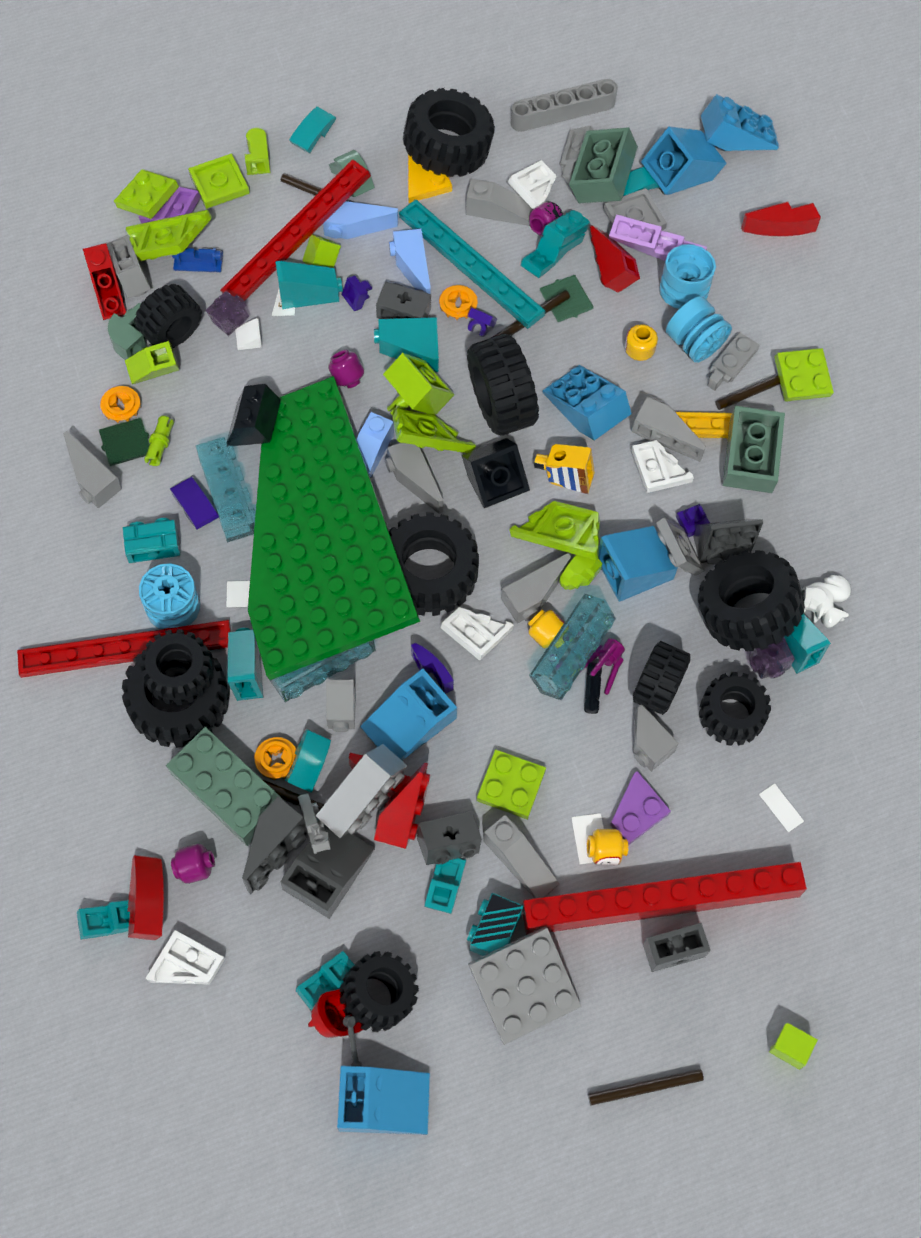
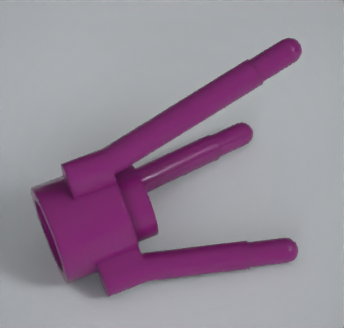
M607 639L603 646L599 645L595 652L564 680V683H569L589 663L598 657L599 661L591 671V676H595L603 665H614L604 691L608 695L618 669L624 661L621 657L625 651L624 646L615 639Z

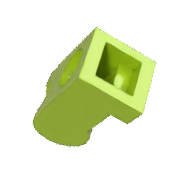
M252 128L246 133L247 147L250 153L245 154L247 175L270 173L266 133L261 128Z

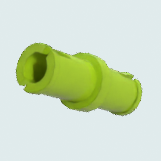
M160 416L158 418L155 431L149 438L150 446L144 461L148 463L151 459L149 463L151 466L160 465L164 449L169 445L168 437L174 421L170 419L168 424L169 417Z

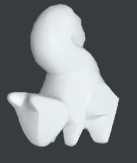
M831 575L824 579V583L816 582L802 588L805 604L804 612L806 610L813 612V623H816L822 617L825 627L831 628L849 616L848 613L834 607V602H843L850 597L851 587L849 581L844 577Z

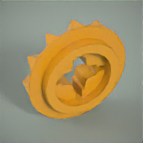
M454 285L442 292L439 303L441 311L446 313L447 318L451 316L458 320L462 317L467 319L471 307L476 309L478 300L476 294L470 288ZM458 297H460L461 305L459 308H457L455 304L456 300H458Z
M117 386L109 389L102 396L100 402L102 413L108 420L112 419L117 423L122 420L128 422L129 418L137 416V411L141 408L137 392L126 386ZM117 399L124 404V410L117 407Z
M273 737L263 741L255 752L254 761L256 768L263 777L266 776L273 780L286 778L297 756L295 754V746L289 740L281 737ZM282 752L281 759L284 764L276 762L271 766L272 759L269 754L277 756Z

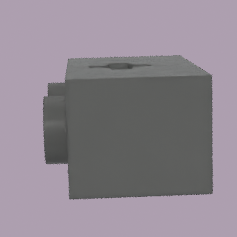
M385 282L376 303L377 318H428L431 310V294L422 290L410 289L398 283Z
M472 811L418 823L417 840L426 865L444 864L449 860L461 857L470 858L480 851L482 837Z
M702 923L648 937L643 944L651 972L705 958L711 951Z

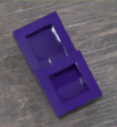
M192 477L170 488L173 497L183 508L186 517L196 530L219 518L212 504Z
M417 643L412 644L411 655L419 671L424 669L428 674L433 673L445 694L453 691L454 680L445 666L423 646Z

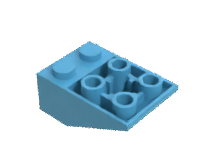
M716 94L701 114L707 142L725 151L778 150L779 148L772 119L767 115L755 113L748 106L736 104L729 97H722Z
M581 365L573 368L566 375L554 381L543 390V394L579 432L594 441L632 414L625 390Z
M421 669L405 681L360 727L377 747L384 744L403 761L456 720L457 707L428 673Z
M341 1066L338 1131L428 1135L430 1073L375 1067Z

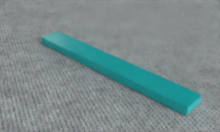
M414 200L399 212L400 219L412 229H421L423 239L524 327L529 329L545 316V310L418 200Z

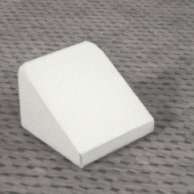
M258 318L235 328L238 350L262 348Z

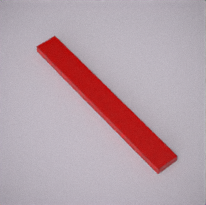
M352 159L220 289L222 294L239 307L276 271L275 261H286L371 177L369 171Z
M229 620L17 650L19 676L23 678L134 662L133 659L147 648L146 644L149 641H156L154 636L160 633L162 637L166 635L165 631L167 630L176 633L177 629L184 631L185 635L188 632H192L195 638L199 637L203 641L204 646L206 645L208 650L228 648V632H231Z

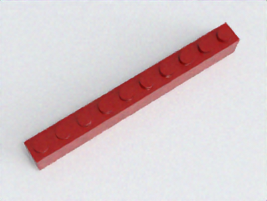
M801 862L523 900L522 913L525 932L528 935L543 927H547L549 932L798 898L807 890Z

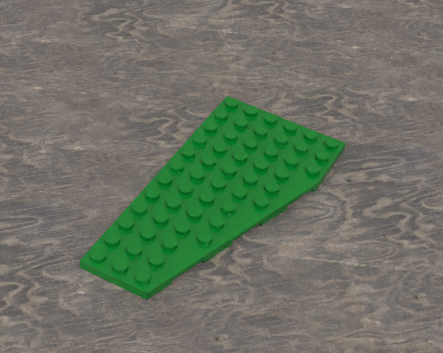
M334 376L279 397L281 402L271 442L261 444L248 614L265 673L269 680L420 622Z

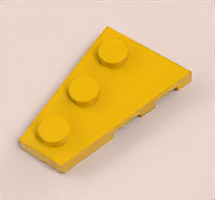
M408 154V203L452 192V184L447 175L441 174L439 176L431 170H424L422 165H417L412 160V156Z

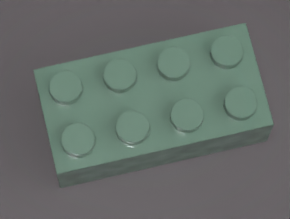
M206 727L166 764L171 775L247 847L252 843L259 816L279 796Z

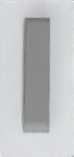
M602 79L518 100L513 103L511 108V127L519 132L610 110L616 103L617 83L611 79Z

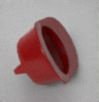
M340 989L320 995L318 1002L312 1009V1020L308 1023L309 1027H315L320 1035L327 1038L348 1035V1029L343 1025V1019L346 1016L343 1010L346 1008V1005L340 1004V997L344 993L339 992ZM358 1022L353 1026L354 1034L363 1030L360 1029L361 1023Z

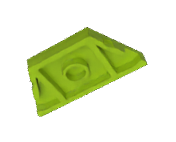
M208 210L128 226L126 231L139 261L153 260L162 256L182 253L209 223L212 216Z
M396 409L393 415L396 438L400 443L412 444L420 448L431 447L439 451L450 450L463 453L474 451L476 447L471 441L465 442L457 439L456 437L459 432L446 425L435 415Z
M553 501L541 511L528 516L529 522L519 528L514 525L509 529L511 537L593 560H597L599 556L600 517L596 511Z

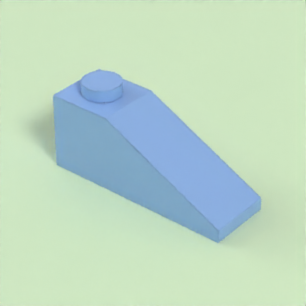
M345 201L323 223L324 236L334 239H351L398 227V208Z
M422 230L394 231L393 241L389 242L390 256H395L396 266L416 290H422L431 294Z
M372 412L369 414L357 437L370 479L394 437L393 421Z

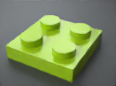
M232 153L188 168L189 175L206 209L249 194V188Z
M141 169L116 197L114 203L117 208L152 219L179 186L174 179Z
M823 348L780 352L774 356L785 402L831 397L834 393Z
M495 749L478 793L477 802L528 820L546 767Z

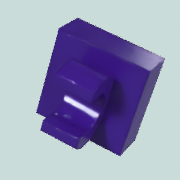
M351 276L347 278L341 295L353 311L362 309L365 300L369 298L367 291L372 290L373 287L368 281L360 283L356 276Z
M472 307L469 311L468 317L474 319L468 325L469 331L473 332L476 325H481L482 329L479 335L484 337L488 332L487 325L494 328L497 318Z
M700 504L680 511L676 515L678 523L684 528L688 538L694 535L697 525L710 523Z

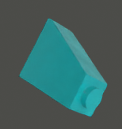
M275 261L282 309L339 302V292H343L341 277L336 278L335 268Z
M437 318L378 319L379 329H374V344H379L381 354L397 359L402 353L425 360L435 372H439Z
M804 613L801 615L802 619L797 627L794 626L793 633L788 637L784 636L782 638L783 641L778 643L796 674L819 664L831 644L828 638Z
M239 628L235 632H228L227 679L237 701L263 698L260 652L254 631L249 628Z

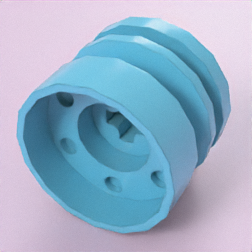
M689 244L675 247L668 253L659 286L660 295L667 304L680 309L693 298L702 296L707 300L716 269L715 259L710 252L700 246Z
M699 296L684 304L674 314L667 325L666 333L677 345H683V351L689 354L693 362L699 363L713 355L724 344L731 334L732 326L728 321L724 320L721 314H715L714 307L704 297Z
M172 563L160 564L151 568L142 577L139 584V597L148 619L155 627L167 629L188 626L194 622L200 610V599L194 580L186 569Z

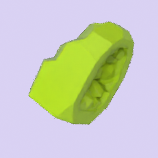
M575 555L563 571L559 583L565 590L588 586L601 571L603 564L599 558L593 560Z

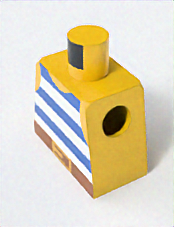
M554 444L549 455L539 453L536 455L534 468L546 470L548 480L553 485L588 494L595 474L592 448Z

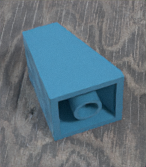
M668 126L641 161L665 195L713 181L727 164L716 148L707 142L706 136L702 131Z
M654 526L601 537L598 556L603 564L601 570L619 602L673 580L678 568L670 561L669 552L661 542Z

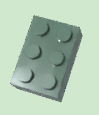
M629 127L586 131L569 183L578 203L622 200L638 148Z
M742 406L734 407L729 423L722 486L773 493L779 478L785 413Z

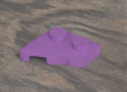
M179 187L152 219L139 216V220L142 224L192 213L201 198L197 190Z
M636 771L610 825L613 829H618L622 833L623 839L628 840L629 846L667 817L671 810L639 772Z

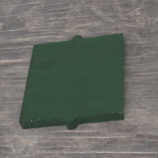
M576 275L562 280L556 279L554 283L540 288V292L546 302L562 291H568L570 298L551 310L558 323L572 317L577 318L579 314L590 311L594 307Z
M141 418L99 430L103 443L101 448L102 451L106 452L110 466L146 456L150 446L148 441L150 436L149 433L145 432Z

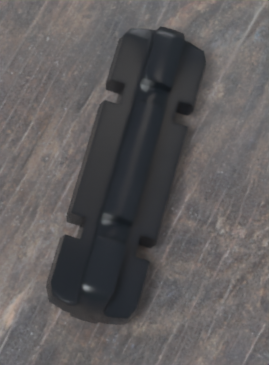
M593 662L589 663L587 667L584 711L588 714H597L600 703L598 700L600 698L602 667L595 676H591L590 673L597 664Z

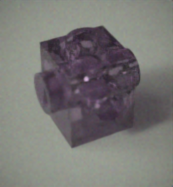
M227 291L216 298L213 304L205 310L213 324L228 336L238 327L242 326L249 317L245 310L246 303L238 295L233 297Z
M784 637L782 638L783 641L777 645L773 643L768 645L767 649L755 648L749 658L750 665L754 672H758L760 679L766 677L771 679L777 678L790 669L795 659Z

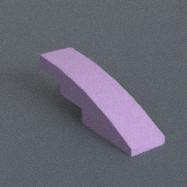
M616 215L609 234V238L664 261H666L668 253L680 245L692 244L707 250V246L685 241L684 236L662 231L660 226Z

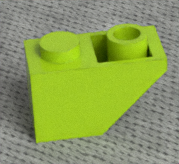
M169 341L144 348L124 360L132 385L179 371L177 360Z

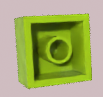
M402 353L383 373L384 377L400 394L387 407V410L391 411L390 414L392 416L396 409L406 410L409 406L412 410L436 415L454 396V393L425 360Z

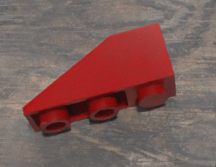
M591 225V242L595 248L596 262L601 273V282L606 288L619 293L640 279L636 259L615 240L610 239L606 232Z
M107 244L84 248V256L103 320L110 319L114 313L118 316L125 315L124 302Z
M424 762L384 805L379 815L374 836L375 841L406 849L410 840L415 841L418 824H415L416 815H421L425 799L420 797L422 790H427L431 774L426 773L428 763Z

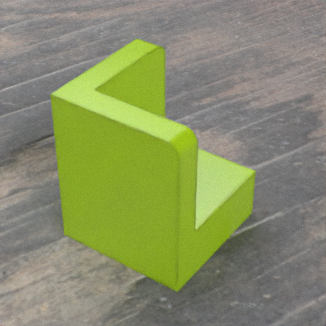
M312 234L302 261L308 265L334 268L341 245Z
M786 1023L776 1043L771 1046L769 1053L800 1070L806 1066L818 1039Z

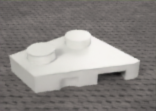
M540 160L510 176L508 183L534 209L545 202L557 176Z
M657 440L632 446L631 451L646 493L693 482V474L690 471L688 473L685 472L678 465V460L672 454H668Z
M459 607L442 622L441 629L480 661L512 631L514 625L507 621L506 624L490 620L491 616L475 614L471 610Z
M175 930L145 979L151 983L210 985L225 958Z

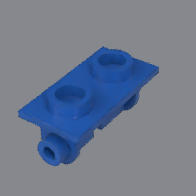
M186 248L182 253L172 255L174 258L173 271L221 272L223 251H219L216 248L199 250Z

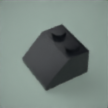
M266 384L244 386L237 401L226 442L228 447L271 442L281 399Z
M505 438L461 455L468 479L483 508L530 491L518 446L510 439Z

